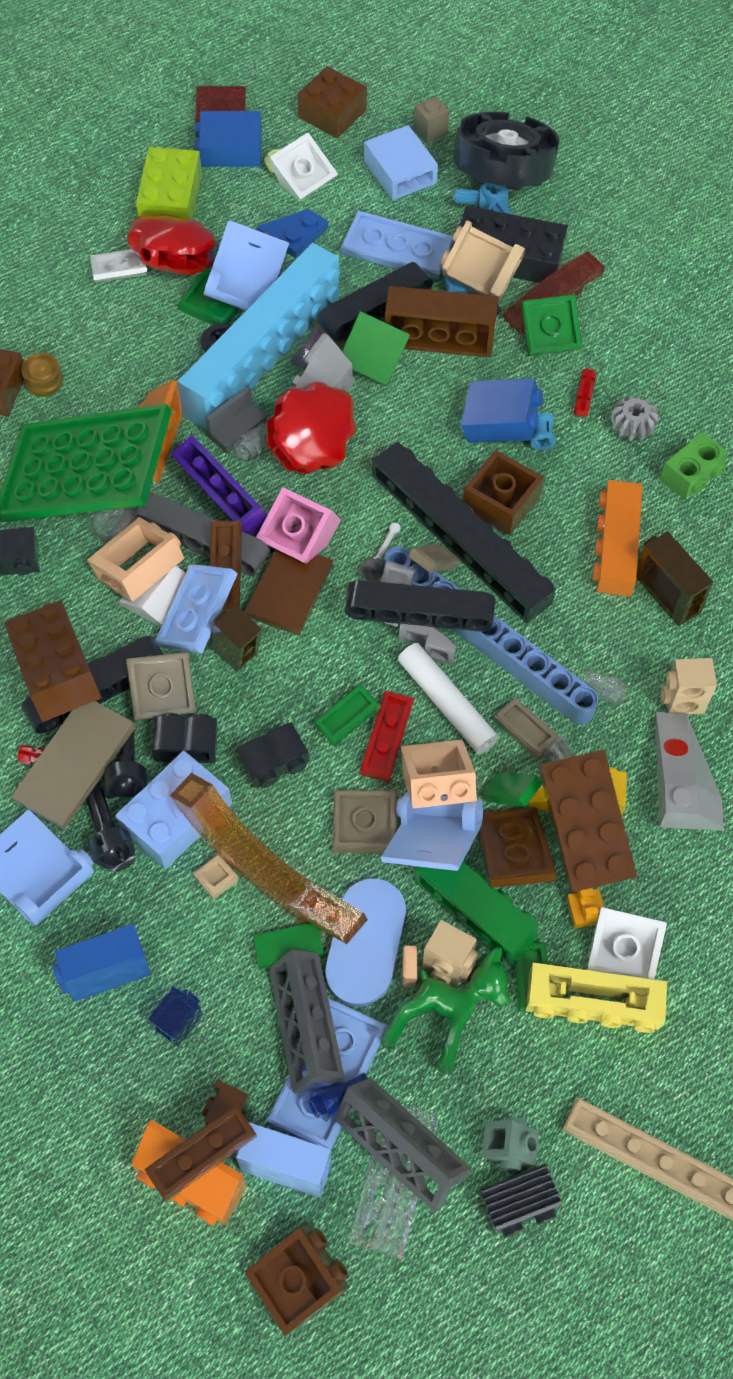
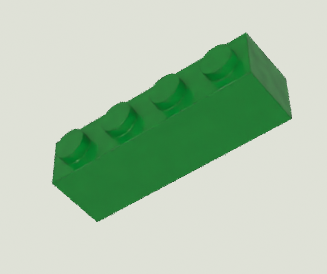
M465 860L461 863L458 871L416 866L414 868L415 882L489 948L501 947V958L510 966L537 940L538 925L536 919L525 910L521 912L514 906L512 899L506 892L501 889L490 888L487 877L476 868L472 870L464 863Z

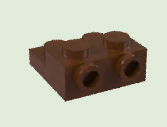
M309 1225L299 1227L245 1271L246 1276L284 1336L291 1334L315 1313L323 1310L350 1288L346 1282V1279L349 1278L347 1269L338 1259L332 1261L325 1250L328 1246L326 1237L318 1228L312 1230Z

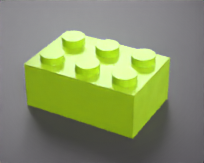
M159 147L148 148L136 201L138 217L141 215L165 214L193 219L202 176L200 151Z

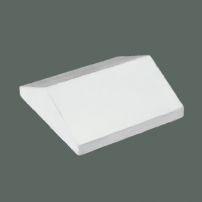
M306 133L269 157V162L280 186L298 201L338 175L309 133Z
M132 249L90 256L95 283L147 275L146 263Z
M175 566L135 601L131 602L127 598L122 597L119 605L161 628L186 573L178 566Z
M601 907L593 935L587 970L654 979L667 922Z

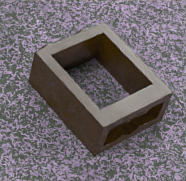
M668 531L659 537L652 536L644 543L641 558L638 561L636 579L678 626L683 625L702 613L714 583L711 578Z

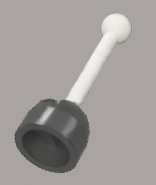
M398 523L390 524V532L376 557H368L361 564L359 573L364 579L378 582L382 577L385 566L381 558L394 535L400 532L401 528Z

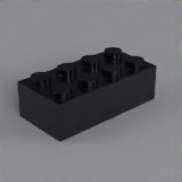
M465 206L460 226L463 227L468 220L472 222L473 228L511 247L517 244L525 248L524 256L513 278L555 286L565 247L568 225Z

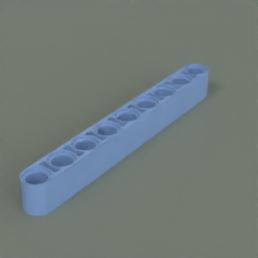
M397 546L387 551L385 564L389 560L416 569L412 585L459 589L438 572L429 573L409 558L410 551L406 548ZM416 581H423L425 583L420 584L416 583ZM494 615L492 629L484 631L494 634L491 636L479 631L452 629L576 724H586L593 719L598 704V695L594 689ZM511 649L517 653H509L506 650ZM530 667H537L541 671H533ZM553 685H560L564 687V689H556L553 687ZM576 703H584L588 707L582 708L578 706Z

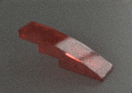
M589 251L583 253L546 277L504 313L503 318L520 334L523 333L524 324L520 304L522 301L575 295L576 297L582 293L585 284L603 275L605 266Z

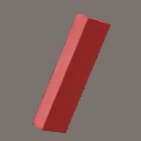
M385 690L380 705L381 708L378 711L360 768V775L390 783L413 708V697Z

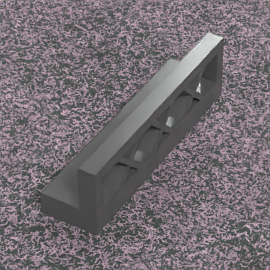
M292 949L270 966L269 969L293 1093L301 1094L317 1082L337 1084L345 1077L319 953ZM287 968L288 976L284 984L282 971ZM293 997L294 1007L290 1015L289 1006ZM299 1029L300 1039L298 1046H296L295 1037ZM305 1061L308 1075L303 1078L301 1070Z
M366 1079L347 1088L334 1120L434 1213L440 1210L451 1187L467 1179L471 1167L373 1079ZM352 1106L359 1112L362 1125H358L348 1116ZM374 1129H378L384 1135L385 1148L377 1143ZM399 1152H403L409 1158L411 1171L402 1166ZM424 1176H429L439 1185L435 1195L427 1189Z

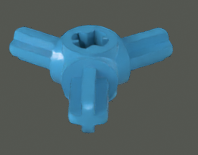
M485 182L480 186L479 190L456 189L454 192V202L456 204L478 205V208L514 215L508 208L507 198L510 189L506 186Z

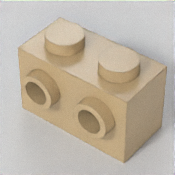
M440 920L424 948L422 969L431 973L432 978L457 988L461 979L467 981L475 968L476 963L474 962L478 952L474 950L477 939Z

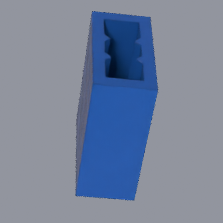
M200 111V122L195 123L196 138H199V140H195L194 148L195 151H200L201 167H261V111Z
M535 378L470 381L461 420V428L467 442L532 440L534 429H537L539 425L538 409L539 406L543 405V392L541 389H538Z
M134 924L54 951L58 962L52 964L57 983L60 984L63 994L69 992L74 1002L151 975Z

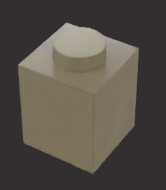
M436 96L415 105L413 129L426 144L448 135L449 110Z

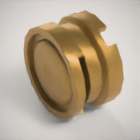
M36 353L24 360L21 373L27 391L38 397H48L60 390L63 385V376L60 364L53 355Z

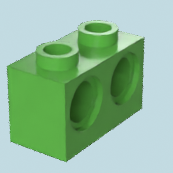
M702 432L664 463L660 480L685 500L692 493L698 494L705 487L709 479L712 477L717 478L726 468L724 463L728 451Z

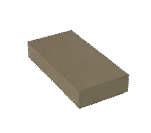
M441 544L415 547L408 556L429 573L456 569L460 562L457 556Z
M516 697L502 708L493 719L497 725L537 761L557 744L560 736Z

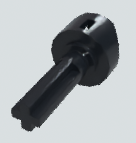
M135 729L116 755V762L110 764L105 769L104 794L107 799L115 797L134 798L147 786V770L142 764L135 762Z
M98 785L93 788L86 799L96 829V834L88 842V849L95 864L111 871L119 872L134 863L136 856L135 847L129 831L122 827H115L103 789ZM120 851L123 852L124 857L120 856Z

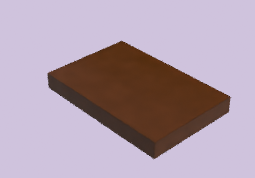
M276 549L245 609V614L251 619L300 636L330 574L333 560L316 555L305 564Z
M537 807L483 812L482 824L477 835L490 888L556 881V871Z

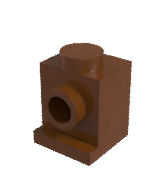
M216 1080L214 1088L217 1096L216 1098L211 1096L208 1099L202 1116L206 1117L204 1120L205 1126L236 1104L244 1115L250 1103L247 1093Z

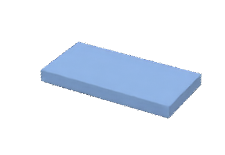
M357 211L341 245V254L399 269L408 263L416 262L432 279L440 280L443 267L440 265L441 259L446 250L451 251L455 242L452 241L453 236Z
M328 998L345 1078L337 1084L317 1082L300 1094L293 1093L289 1075L267 1123L301 1140L332 1150L342 1128L334 1119L347 1088L364 1081L381 1044L380 1039L388 1025ZM305 1061L301 1070L303 1078L308 1075Z

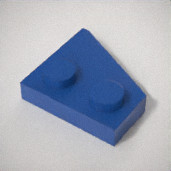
M306 209L259 225L257 231L267 232L272 237L288 242L289 245L286 253L296 259L328 229V220Z

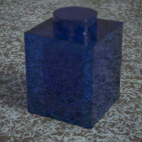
M173 987L148 1018L151 1028L173 1045L179 1047L203 1016L199 1005L201 1001L190 991L185 989L181 992Z

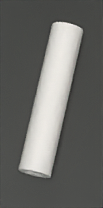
M414 643L403 650L398 657L399 663L477 754H481L491 748L499 736L421 645Z

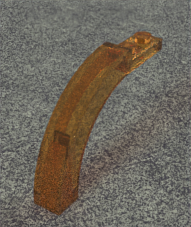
M191 772L170 795L189 823L232 868L271 901L301 922L305 923L308 921L346 945L367 922L368 919L364 912L308 880L269 850L231 811L213 784Z

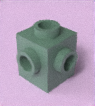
M507 1117L501 1121H486L481 1157L500 1164L499 1169L507 1172H521V1167H536L539 1131L526 1126V1121L520 1118Z

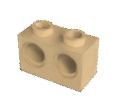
M675 659L671 671L667 672L666 684L661 687L662 704H667L668 713H705L717 687L713 659Z

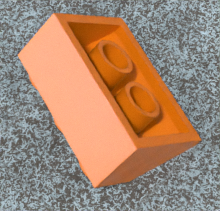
M171 380L148 392L145 402L139 405V407L167 403L172 410L153 478L154 482L159 483L183 417L178 383L175 380Z
M151 1119L131 1164L138 1173L135 1178L147 1187L154 1189L155 1186L144 1169L181 1144L185 1139ZM221 1162L172 1197L170 1201L182 1208L188 1203L198 1209L195 1215L211 1226H214L216 1221L225 1226L245 1193L247 1186L243 1174Z

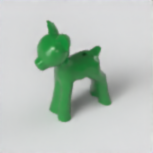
M495 947L486 954L483 962L474 969L467 987L463 989H457L443 981L430 978L426 971L420 970L419 975L422 983L411 1000L401 1003L380 1039L381 1045L388 1049H394L397 1040L412 1018L435 1011L450 1020L447 1038L436 1069L451 1076L454 1071L462 1030L467 1020L471 1017L478 1000H489L500 1008L510 1001L509 995L506 992L507 973L500 964L502 948Z

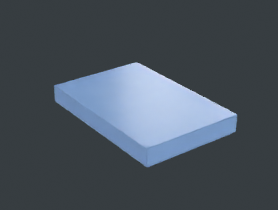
M190 564L155 641L158 646L202 654L212 633L213 621L221 612L238 573L230 568Z

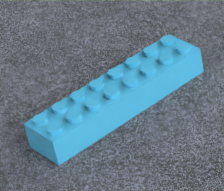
M312 243L177 381L182 416L207 431L206 417L245 387L252 389L256 386L259 378L266 371H270L273 368L276 360L282 354L289 351L292 343L299 336L301 337L305 334L308 326L315 319L317 320L319 313L330 303H334L339 297L340 270L338 256Z

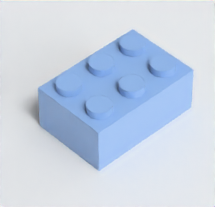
M182 751L115 817L119 827L129 831L132 841L166 870L232 805V800L227 786L188 753Z

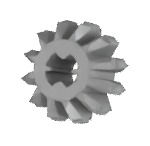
M627 394L624 400L618 399L614 410L611 412L612 431H619V438L627 436L630 442L634 438L642 442L645 436L651 437L658 424L657 406L650 405V398L642 400L638 394L633 399Z

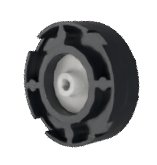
M508 112L475 113L461 120V125L457 128L453 159L457 169L471 176L470 179L478 183L487 182L506 186L511 190H519L524 186H541L543 182L553 175L559 137L551 127L543 122L527 116L525 117V123L509 120L510 113Z

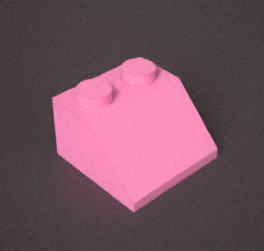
M282 487L256 538L262 540L266 545L307 564L328 546L341 519L332 510Z

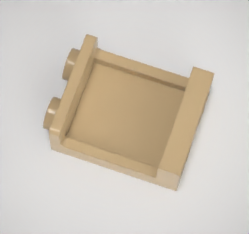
M467 220L463 227L459 226L452 239L455 242L451 251L446 250L441 259L440 265L443 266L442 275L481 295L498 296L499 303L524 256L525 248L517 244L511 247L473 228L472 222Z

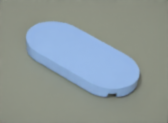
M381 879L359 881L347 890L341 902L326 964V981L334 996L348 1006L365 1007L372 1004V1002L377 1001L386 994L391 984L405 922L406 905L400 891L387 881Z

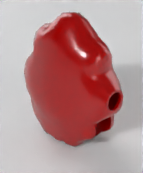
M159 214L141 215L130 222L127 235L128 245L135 253L140 255L142 261L148 266L160 271L195 275L213 265L214 253L210 248L215 246V237L213 232L206 229L199 221Z
M314 381L305 389L291 387L278 397L275 402L274 416L267 421L266 445L272 451L274 458L281 463L286 471H298L302 474H309L318 469H332L345 459L347 441L356 434L354 402L351 395L343 389L333 388L324 382Z

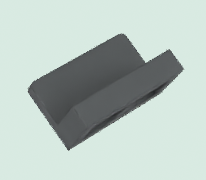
M248 387L242 389L206 417L208 438L226 454L263 427L268 421L267 415L252 403L251 390Z

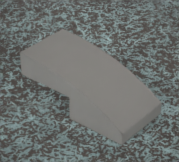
M400 624L399 640L411 644L419 643L422 647H425V651L434 661L453 666L456 646L446 636L433 627Z

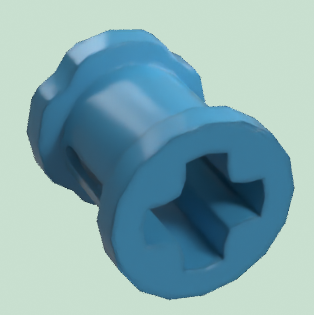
M543 412L538 413L539 425L537 429H534L533 439L531 440V446L537 450H547L556 444L555 436L552 434V427L554 426L553 415Z

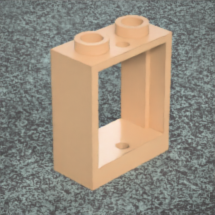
M139 517L88 558L87 561L98 581L133 602L180 563L184 556L180 550L181 542L172 532L167 533L161 530L156 523H149ZM148 542L156 546L127 571L119 567Z
M463 739L401 746L403 777L412 808L477 801L475 770ZM443 794L448 795L445 799H441L440 797Z

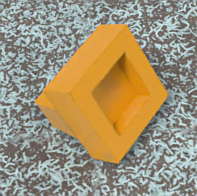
M589 888L577 893L568 894L566 901L574 929L596 925L600 909L604 907L600 890Z

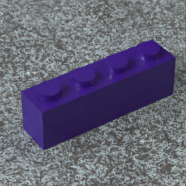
M190 435L171 453L172 456L232 521L242 522V532L256 536L268 515L193 435Z

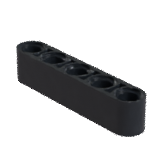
M416 262L408 263L328 305L319 313L317 323L335 341H341L350 335L360 311L378 320L385 317L389 286L428 290L432 288L434 280Z
M355 580L348 585L345 614L356 620L484 632L493 627L495 597L490 593L481 591Z
M144 636L89 665L102 697L96 700V702L102 704L130 689L126 659L164 655L152 636ZM30 696L21 704L22 711L34 731L38 734L49 732L62 725L71 713L69 711L42 722Z

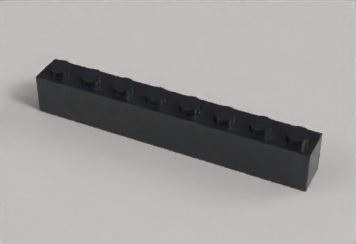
M397 441L372 459V476L526 624L553 604L556 589L551 580L540 575L527 558H522L513 549L508 540L502 539L493 530L489 522L478 517L467 502H462L448 484H443L435 476L430 467L424 466L416 459L412 450L405 448Z

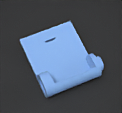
M228 220L203 295L247 310L277 280L289 243Z
M406 792L403 798L398 799L396 808L397 816L401 817V825L382 854L381 862L458 871L480 830L483 819L482 800L477 799L474 802L412 808L409 794ZM441 795L440 798L445 799L447 796Z
M29 809L0 834V893L35 927L94 873L91 867L94 862L84 850L81 849L79 852L74 849L69 850Z

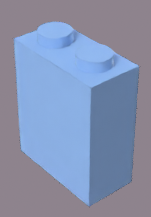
M409 125L364 142V162L392 201L437 183L438 164Z
M249 1123L256 1132L257 1137L235 1152V1159L238 1161L240 1171L321 1198L332 1164L331 1149Z

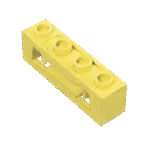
M533 963L529 971L525 1011L534 1012V1016L549 1019L556 1015L567 1017V1020L573 1023H586L588 1020L601 1022L602 1026L608 1028H619L621 1025L634 1026L635 1030L639 1032L652 1033L655 1030H659L666 1019L667 981ZM566 986L567 991L614 998H621L622 994L630 995L626 998V1003L570 996L569 999L563 998V995H566Z

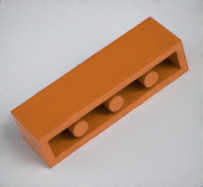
M608 480L606 491H600L598 508H603V515H598L596 532H601V539H596L594 556H599V563H594L592 580L597 581L596 592L632 596L637 576L643 484Z

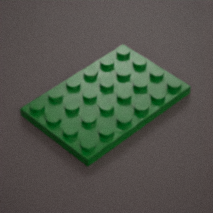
M165 403L23 424L0 492V522L146 506L171 417V408Z

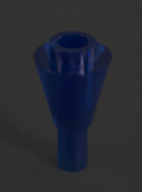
M363 1072L347 1082L343 1081L311 1089L309 1092L310 1098L307 1100L310 1111L316 1118L321 1117L324 1121H328L339 1110L347 1088L369 1078Z

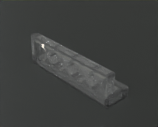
M403 1106L434 1134L437 1118L417 1107ZM378 1130L376 1141L385 1148L384 1135ZM399 1152L402 1166L411 1171L409 1158L403 1152ZM373 1155L371 1156L348 1245L355 1248L374 1250L390 1258L402 1260L418 1197L387 1168H384L382 1163ZM383 1184V1196L375 1204L373 1200L375 1190ZM373 1220L375 1227L371 1240L363 1239L366 1225Z

